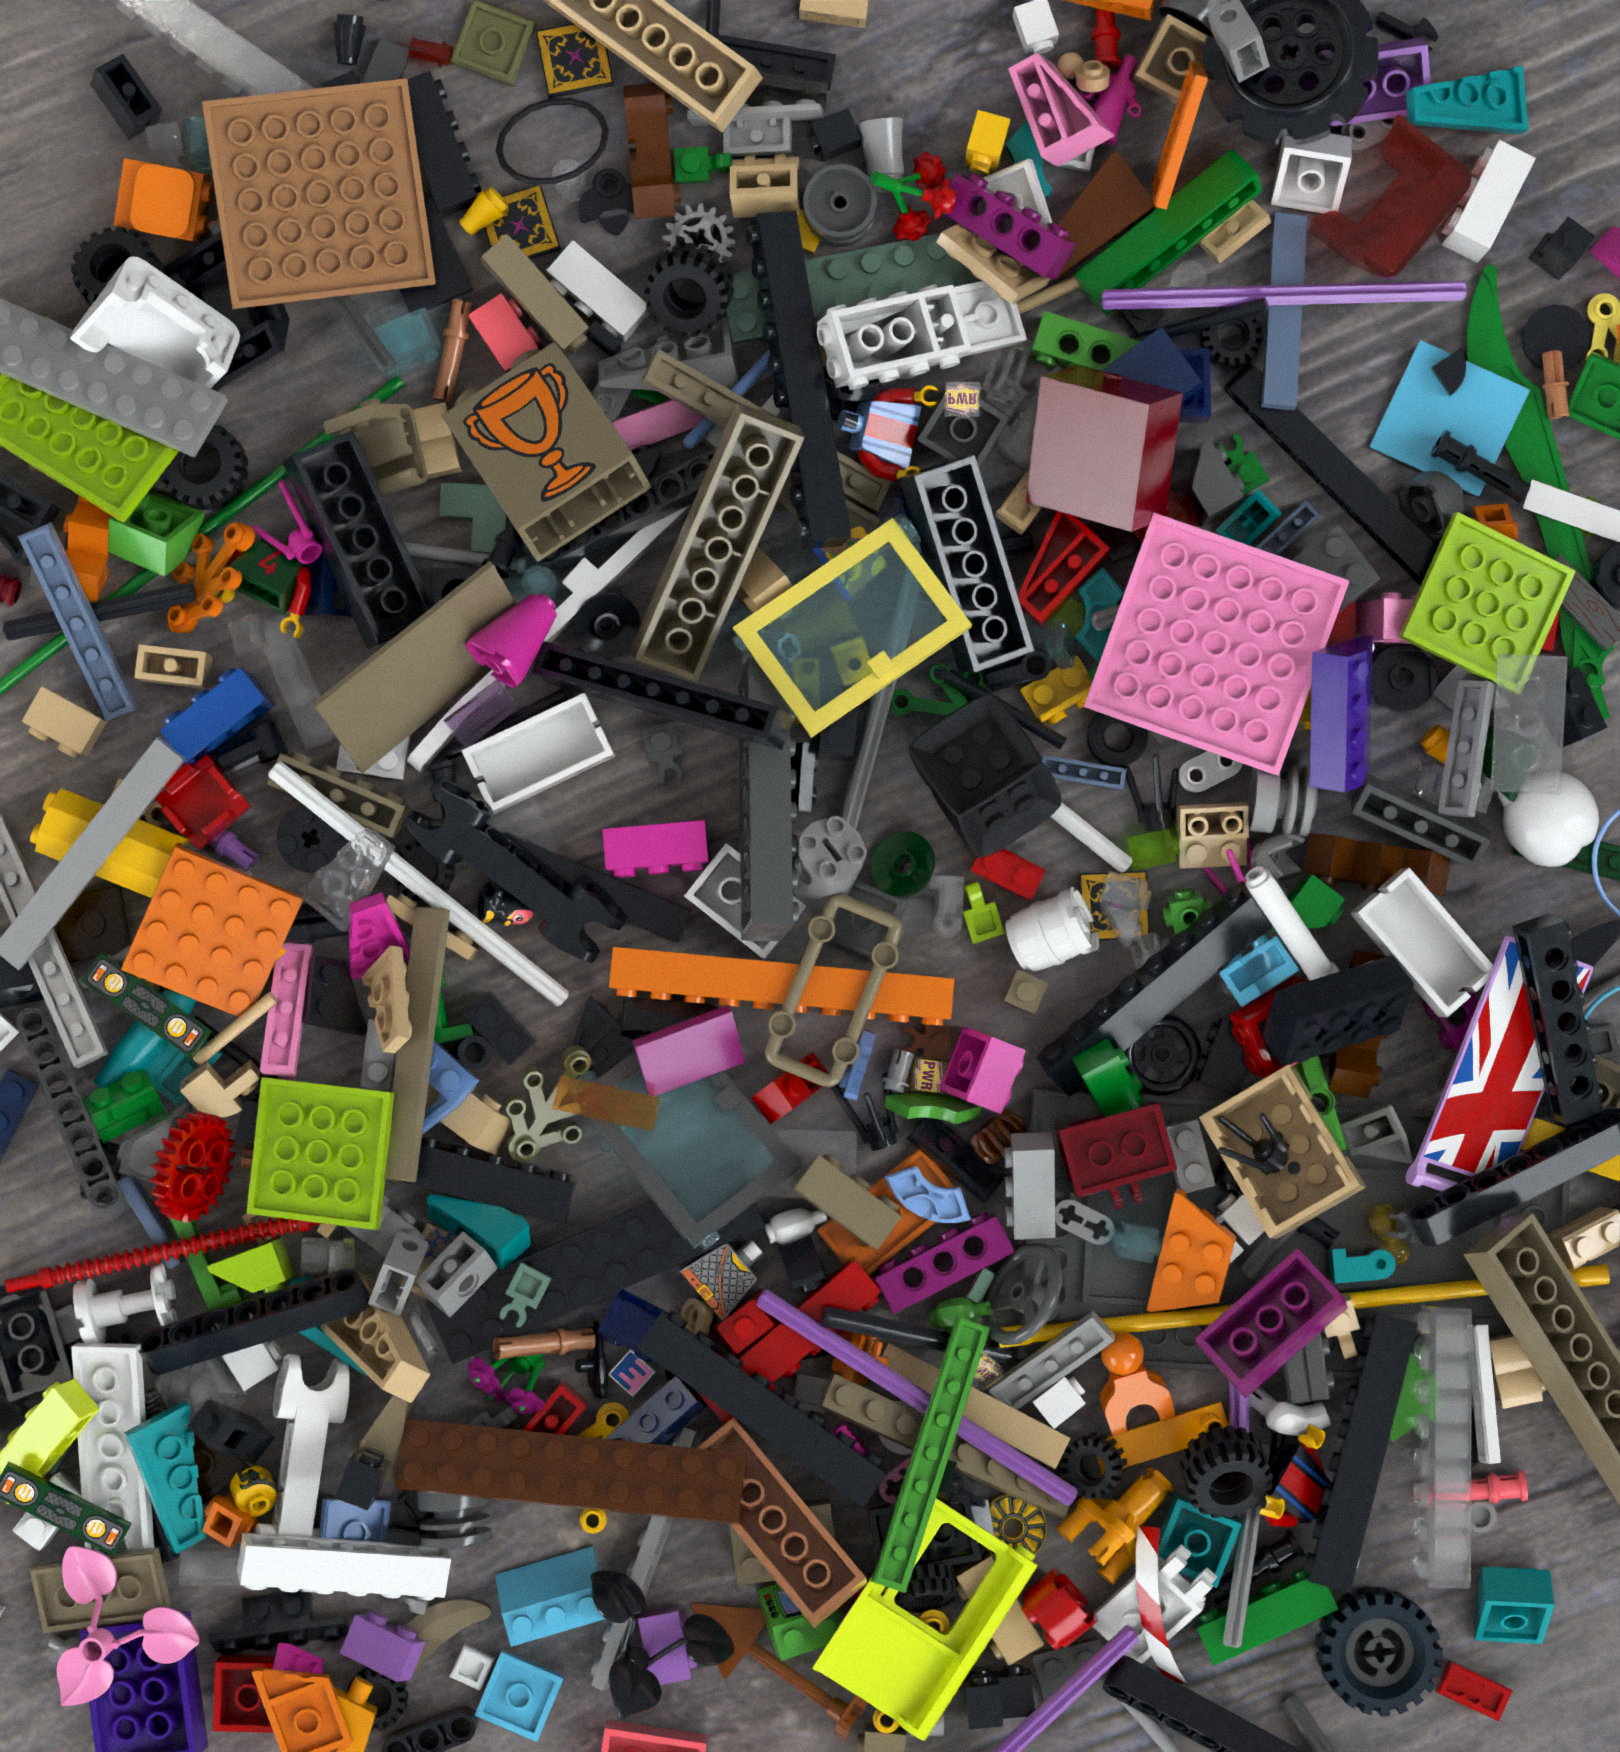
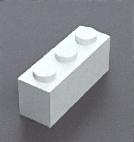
M573 240L546 270L551 279L550 283L561 296L564 297L568 293L577 301L574 306L584 316L590 318L594 315L602 322L601 325L616 338H621L624 342L627 341L650 314L646 308L647 303Z

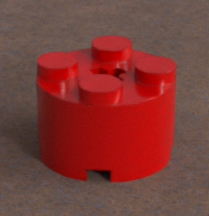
M1056 1567L1052 1568L1022 1594L1024 1606L1021 1609L1033 1624L1039 1622L1046 1631L1044 1633L1045 1639L1055 1650H1058L1061 1646L1064 1648L1068 1647L1098 1622L1096 1613L1092 1611L1088 1614L1084 1608L1089 1603L1085 1596L1064 1573L1058 1577V1568Z

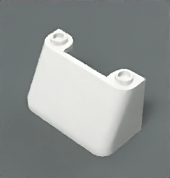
M133 256L129 257L117 270L74 328L70 339L90 352H99L109 343L119 350L211 389L228 371L240 340V334L235 324L145 260Z

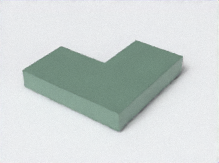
M441 482L439 516L442 518L473 519L471 551L491 553L496 544L494 541L496 535L504 532L507 527V515L488 486L484 484Z

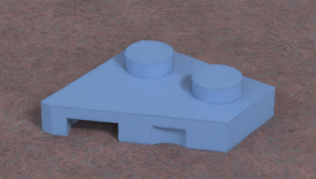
M863 1030L861 1037L859 1036L857 1041L860 1049L859 1057L852 1064L851 1069L846 1068L839 1083V1087L845 1088L844 1097L853 1100L858 1098L861 1082L876 1037L874 1033Z

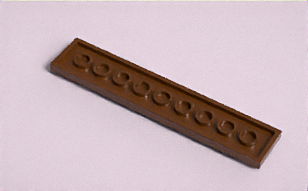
M406 1419L395 1488L407 1491L739 1525L747 1454Z

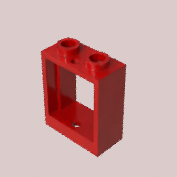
M1292 976L1229 1015L1234 1026L1232 1033L1243 1048L1246 1056L1244 1057V1062L1251 1073L1266 1078L1285 1067L1275 1055L1269 1056L1257 1024L1268 1018L1277 990L1310 980Z

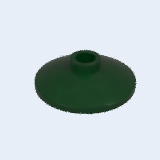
M902 831L886 837L877 846L871 859V875L875 884L884 893L893 897H909L918 893L929 883L933 876L936 862L933 848L924 837L914 832ZM911 863L909 871L903 873L904 865Z

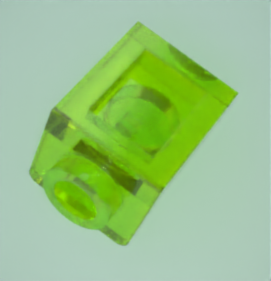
M1169 829L1126 838L1129 854L1132 858L1133 871L1176 862L1175 855L1180 854L1176 834L1171 835Z

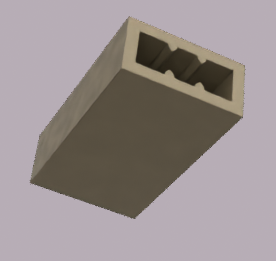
M508 234L503 236L481 256L483 266L514 299L551 343L556 342L564 354L569 350L573 355L587 343L588 325Z

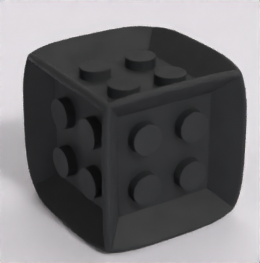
M993 693L982 695L961 706L925 730L909 747L910 757L920 777L931 789L939 807L960 838L978 858L998 852L1046 821L1062 804V797L1055 779L1048 767L1042 762L1034 744L1006 705Z

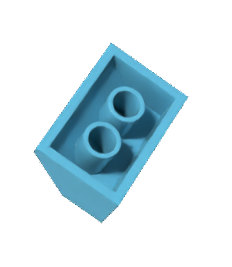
M593 1545L495 1574L501 1614L511 1647L605 1619L598 1612L592 1598L590 1575L596 1571H601Z

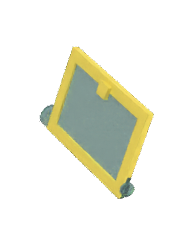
M903 513L881 525L733 627L736 635L731 639L742 655L749 651L811 738L972 627L968 618L914 546L921 542V539L914 526Z

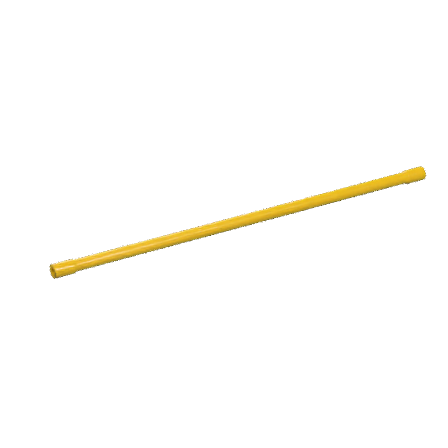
M1607 1264L1581 1266L1574 1270L1568 1269L1578 1287L1610 1283ZM1479 1279L1341 1293V1295L1350 1294L1354 1309L1488 1295ZM1232 1305L1100 1319L1113 1333L1212 1324ZM1077 1321L1044 1324L1036 1335L1023 1343L1006 1346L999 1343V1348L1051 1341ZM1024 1325L1007 1326L1000 1328L1008 1332L1016 1331Z

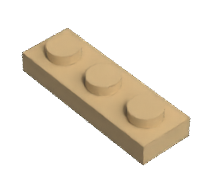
M400 893L398 898L389 895L386 900L392 912L413 925L415 908L418 903ZM459 929L455 934L448 930L446 947L465 959L472 961L479 950L472 945L474 940Z

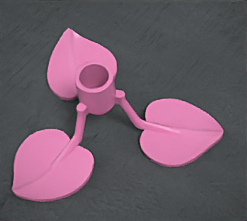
M75 1545L67 1548L62 1563L63 1582L67 1593L79 1604H88L94 1598L96 1604L91 1624L87 1628L89 1635L79 1646L69 1648L59 1658L57 1678L62 1706L84 1704L104 1694L110 1688L114 1678V1669L104 1658L113 1649H117L120 1645L137 1637L144 1636L142 1645L145 1653L153 1661L162 1664H170L181 1660L199 1644V1635L189 1618L180 1611L166 1606L148 1610L143 1616L144 1629L137 1630L118 1640L114 1639L110 1631L97 1628L103 1603L101 1595L108 1594L114 1589L117 1582L116 1567L112 1560L100 1551Z

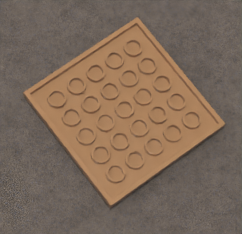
M407 78L202 101L232 309L436 284Z

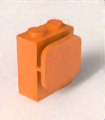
M124 158L113 226L200 242L201 236H205L208 228V216H205L204 213L206 202L210 203L213 196L214 184L210 182L211 175Z

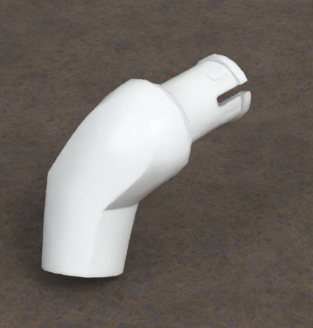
M1262 1387L1254 1390L1259 1395L1258 1398L1252 1393L1249 1395V1406L1256 1409L1266 1418L1268 1428L1278 1433L1300 1436L1301 1434H1307V1426L1309 1424L1320 1429L1331 1425L1322 1402L1298 1407L1288 1402L1276 1401Z

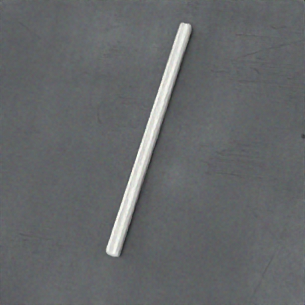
M279 761L273 766L268 774L273 781L432 908L450 910L449 921L551 1003L555 1006H560L564 1003L569 995L567 989L287 765Z

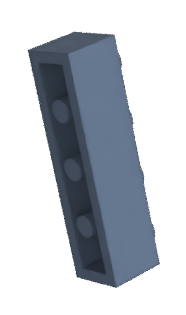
M1306 500L1255 548L1279 555L1321 515Z
M1042 755V762L1048 767L1055 780L1122 791L1124 788L1127 769Z

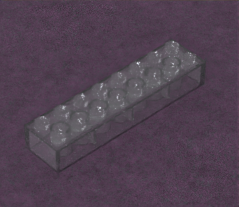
M1421 1303V1311H1416L1415 1323H1418L1416 1332L1421 1334V1345L1415 1346V1365L1420 1366L1421 1380H1415V1400H1419L1421 1404V1414H1415L1414 1420L1415 1435L1420 1437V1449L1415 1448L1414 1452L1415 1469H1419L1420 1483H1415L1414 1501L1415 1504H1419L1420 1518H1414V1537L1418 1538L1420 1543V1552H1414V1572L1418 1573L1419 1578L1428 1588H1470L1472 1308L1463 1304Z

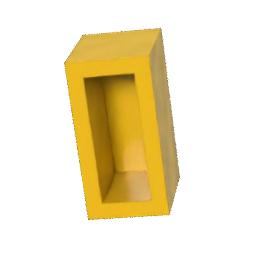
M981 110L977 111L964 165L969 166L971 172L979 175H989V172H997L1007 137L1010 118Z

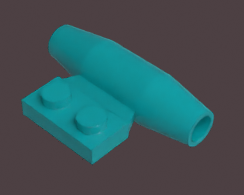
M168 988L161 993L162 996L189 1015L197 1003V1000ZM135 1020L114 1045L94 1079V1083L99 1088H104L122 1079L124 1075L144 1068L153 1086L179 1107L186 1098L180 1092V1081L200 1065L194 1059L188 1057L142 1023ZM219 1050L207 1061L213 1066L223 1053Z

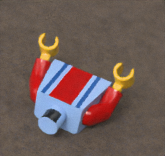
M925 386L921 391H918L916 388L892 387L882 391L877 398L859 403L856 413L842 410L838 418L837 427L840 430L852 433L849 449L857 453L858 460L871 475L897 483L900 480L899 478L921 471L916 466H909L922 407L916 404L917 402H922L930 408L937 406L938 402H927L925 400L927 392L939 391L935 386Z

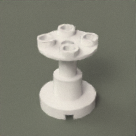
M163 1263L151 1266L150 1290L124 1295L122 1290L118 1289L99 1294L96 1284L92 1279L76 1281L77 1284H74V1311L76 1320L81 1319L84 1326L79 1328L84 1344L105 1343L106 1327L126 1323L128 1315L155 1309L161 1326L178 1321L175 1309L171 1308V1300L176 1299L175 1286L172 1279L167 1280Z

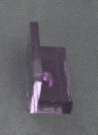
M496 679L443 721L454 734L453 738L466 749L516 711L519 706L503 684Z

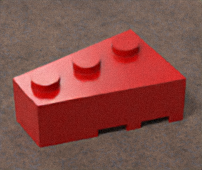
M1056 511L1050 528L1018 593L1022 612L1040 629L1110 555V547L1076 516Z

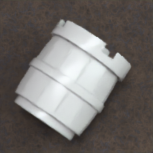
M1074 887L1060 891L1058 896L1043 901H1035L1031 903V906L1011 915L1010 919L1006 921L1005 926L1009 944L1017 961L1024 970L1038 971L1054 965L1059 966L1080 953L1086 955L1098 950L1097 931L1090 932V922L1094 921L1092 914L1078 890L1073 892Z

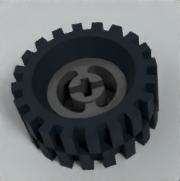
M1368 1587L1359 1588V1594L1356 1596H1352L1350 1593L1341 1596L1344 1602L1337 1606L1339 1610L1332 1612L1328 1620L1322 1617L1319 1624L1322 1633L1321 1636L1316 1635L1315 1641L1316 1646L1319 1648V1653H1316L1317 1663L1322 1668L1321 1673L1334 1692L1353 1709L1356 1706L1362 1713L1372 1715V1711H1377L1381 1717L1390 1716V1710L1396 1709L1399 1714L1408 1711L1406 1704L1413 1701L1418 1706L1424 1701L1420 1694L1425 1689L1431 1693L1436 1686L1431 1679L1433 1675L1440 1677L1442 1669L1437 1663L1438 1658H1443V1649L1437 1642V1640H1440V1636L1426 1613L1402 1593L1395 1590L1394 1593L1389 1592L1385 1587H1376V1591H1370ZM1385 1628L1395 1631L1400 1641L1399 1656L1389 1668L1386 1667L1393 1662L1395 1654L1390 1649L1394 1648V1645L1382 1633ZM1367 1630L1368 1632L1360 1640V1646L1365 1651L1360 1652L1367 1662L1373 1666L1371 1670L1359 1667L1354 1657L1356 1641ZM1379 1642L1384 1649H1380L1379 1655L1375 1656L1369 1650H1374L1376 1647L1375 1643Z

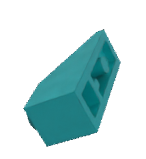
M434 1194L426 1197L428 1216L431 1221L456 1238L462 1231L486 1250L495 1265L501 1270L507 1268L531 1245L528 1222L521 1215H514L504 1207Z

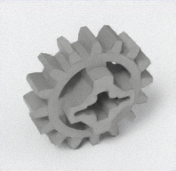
M699 204L697 211L692 212L690 206L687 205L685 206L686 215L681 216L675 212L674 219L676 223H666V230L671 235L663 236L662 240L663 243L671 246L667 247L664 252L667 249L671 251L673 246L677 245V239L686 245L687 243H693V239L698 240L700 236H704L705 246H708V253L713 254L714 251L721 255L719 258L720 263H722L723 259L732 260V253L727 248H734L736 242L727 237L734 234L733 226L724 227L728 221L727 216L723 215L717 218L715 207H712L707 213L704 212L703 204ZM700 221L699 224L690 227L686 226L690 222ZM714 226L721 235V244L712 237Z

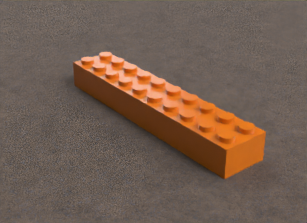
M613 947L609 988H616V995L638 997L639 991L651 992L650 999L672 1000V994L685 995L684 1002L705 1004L706 997L719 998L718 1005L739 1007L740 1000L753 1001L752 1008L773 1010L774 1003L784 1004L800 964ZM814 966L795 1012L807 1013V1006L820 1007V1014L841 1016V1010H852L855 1012L871 971ZM886 972L867 1019H875V1013L888 1014V1021L909 1023V1016L922 1017L921 1024L943 1026V1019L951 1020L955 979Z

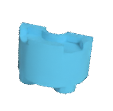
M1268 933L1260 936L1250 944L1253 948L1251 951L1243 956L1239 953L1219 972L1241 1007L1299 971L1277 936L1270 938Z

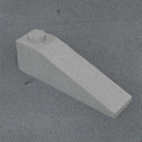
M728 316L722 317L720 323L717 326L713 325L711 331L706 334L701 330L697 337H691L690 332H686L684 337L677 336L672 339L664 335L657 338V344L644 350L634 347L598 362L599 383L601 387L655 390L641 382L657 350L665 352L729 390L739 381L738 365Z

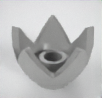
M1279 834L1265 839L1263 843H1257L1251 857L1252 868L1260 866L1268 869L1284 894L1289 895V889L1279 879L1303 873V870L1286 851L1294 846L1303 844L1305 838L1293 834Z

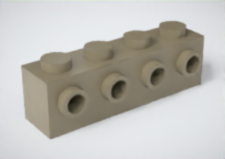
M293 751L291 756L280 753L277 762L281 761L359 824L391 838H398L404 824L403 822L410 810V807L403 805L405 798L387 790L384 796L372 791L373 784L356 777L353 783L340 778L343 773L342 771L326 764L323 765L322 770L309 765L312 758ZM269 778L267 785H270L274 788H277L281 791L288 793L275 781Z

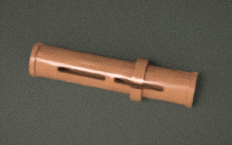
M452 299L448 326L443 329L442 336L445 337L434 395H432V399L442 400V402L453 403L454 401L453 396L464 342L469 339V334L466 333L469 322L468 315L473 307L472 303L467 301L463 303V300Z
M589 1327L565 1331L563 1328H556L553 1332L496 1337L493 1339L492 1350L495 1353L494 1357L496 1360L555 1353L557 1356L565 1355L567 1351L593 1349L595 1347V1334L589 1335L594 1332Z

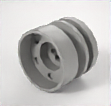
M1292 764L1289 766L1285 779H1281V773L1277 776L1252 767L1247 801L1249 831L1272 833L1276 819H1281L1283 834H1291L1295 821L1297 836H1308L1316 813L1318 789L1310 787V766H1303L1300 780L1297 765Z

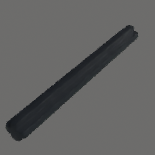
M189 582L90 603L98 622L193 603L196 601L197 593L194 585ZM53 611L4 622L3 633L9 641L62 630Z
M830 1306L825 1307L821 1315V1322L825 1327L945 1352L951 1334L945 1331ZM986 1341L981 1356L985 1359H991L993 1363L1007 1366L1010 1365L1014 1353L1012 1347L999 1348V1343Z

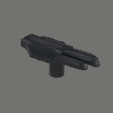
M594 1321V1328L590 1327L594 1332L589 1335L595 1334V1347L589 1350L586 1358L575 1361V1369L578 1373L587 1372V1382L594 1393V1397L603 1399L607 1398V1360L604 1353L603 1332L599 1322Z

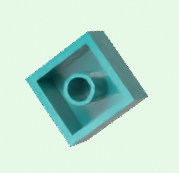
M1175 1492L1160 1529L1158 1558L1161 1557L1165 1561L1170 1553L1182 1544L1191 1552V1555L1185 1560L1187 1561L1186 1566L1178 1573L1194 1579L1207 1567L1217 1576L1216 1580L1211 1583L1213 1587L1217 1588L1242 1523L1239 1517L1234 1515L1233 1518H1225V1516L1213 1518L1210 1513L1204 1515L1200 1513L1199 1508H1194L1189 1497Z

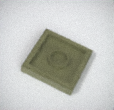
M472 0L450 63L514 87L535 31L536 22L478 0Z

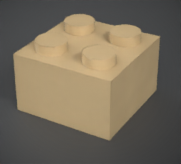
M1168 14L1160 22L1131 80L1177 104L1189 62L1195 61L1203 64L1204 43L1208 36Z

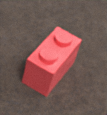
M500 293L470 313L468 317L504 372L507 373L510 371L513 362L521 354L529 350L539 349L538 345L542 341L532 326L525 329L519 320L523 313L514 299L511 298L507 301L503 294Z

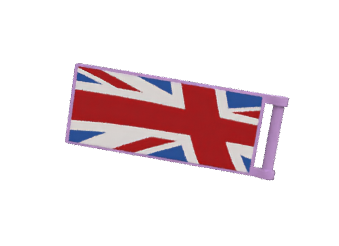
M1505 936L1417 1157L1407 1170V1184L1416 1187L1424 1185L1444 1191L1458 1184V1182L1427 1173V1163L1472 1177L1518 1154L1521 1150L1545 1087L1514 937ZM1550 950L1547 952L1545 960L1549 958L1551 954ZM1576 960L1578 964L1577 982L1584 994L1593 972V967ZM1557 982L1552 986V992L1556 989ZM1564 1013L1559 1017L1558 1024L1562 1021Z

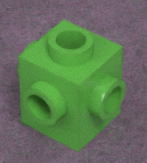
M1182 888L1174 891L1173 896H1167L1169 907L1162 908L1166 928L1172 927L1174 936L1184 931L1198 919L1203 911L1211 908L1210 899L1203 900L1201 891H1194V888Z

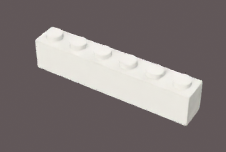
M242 1533L237 1575L240 1585H244L251 1590L277 1587L285 1592L310 1589L319 1594L343 1591L353 1596H366L367 1593H376L387 1598H399L401 1595L415 1596L420 1600H433L435 1597L445 1598L451 1557L445 1549L427 1548L421 1546V1544L417 1547L389 1542Z

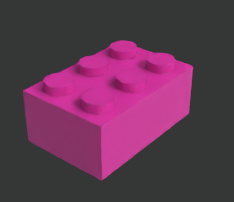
M705 820L602 829L606 871L614 872V877L616 878L636 877V870L648 869V874L650 875L669 874L670 867L682 866L683 872L703 871V864H710L708 831Z

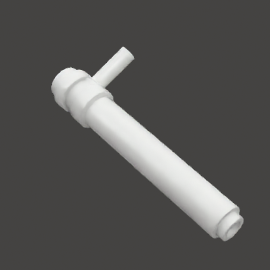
M1260 866L1251 869L1245 876L1246 887L1307 976V980L1339 972L1338 967L1328 960L1270 871Z

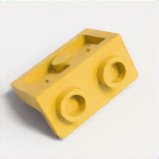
M1077 655L1050 671L1046 678L1033 681L1019 691L1036 720L1041 723L1047 721L1052 726L1067 717L1065 710L1076 704L1079 709L1084 707L1092 682L1086 677L1088 671Z

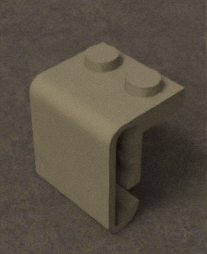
M371 399L361 402V408L359 409L349 408L337 411L335 418L323 422L326 435H343L350 431L354 432L383 497L427 481L428 475L415 416L409 405L382 404L380 399Z

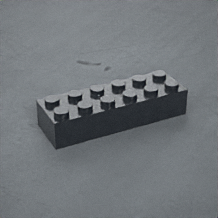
M350 431L295 454L282 463L316 538L322 547V551L367 649H370L393 639L428 611L432 604L354 432Z
M975 455L959 457L899 478L924 560L972 624L969 630L950 642L959 672L975 673L1034 651ZM941 613L943 622L945 623L947 620Z

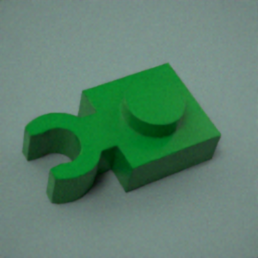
M1234 434L1231 437L1232 442L1235 444L1234 451H1227L1222 443L1219 444L1224 450L1227 460L1230 462V465L1227 466L1231 474L1236 472L1243 482L1245 490L1242 493L1245 496L1269 482L1270 478L1254 451L1247 455L1243 454L1242 439L1237 434Z

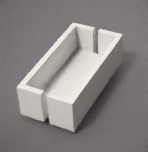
M585 692L461 750L473 777L478 781L483 778L485 779L486 783L481 782L477 785L484 800L492 808L493 814L616 757L602 727L600 726L596 729L594 727L600 724Z
M1410 868L1400 869L1378 888L1380 893H1372L1349 914L1386 957L1392 955L1413 981V988L1438 1017H1449L1471 997L1467 992H1477L1486 984L1493 964ZM1463 988L1466 992H1458V991H1460V990Z

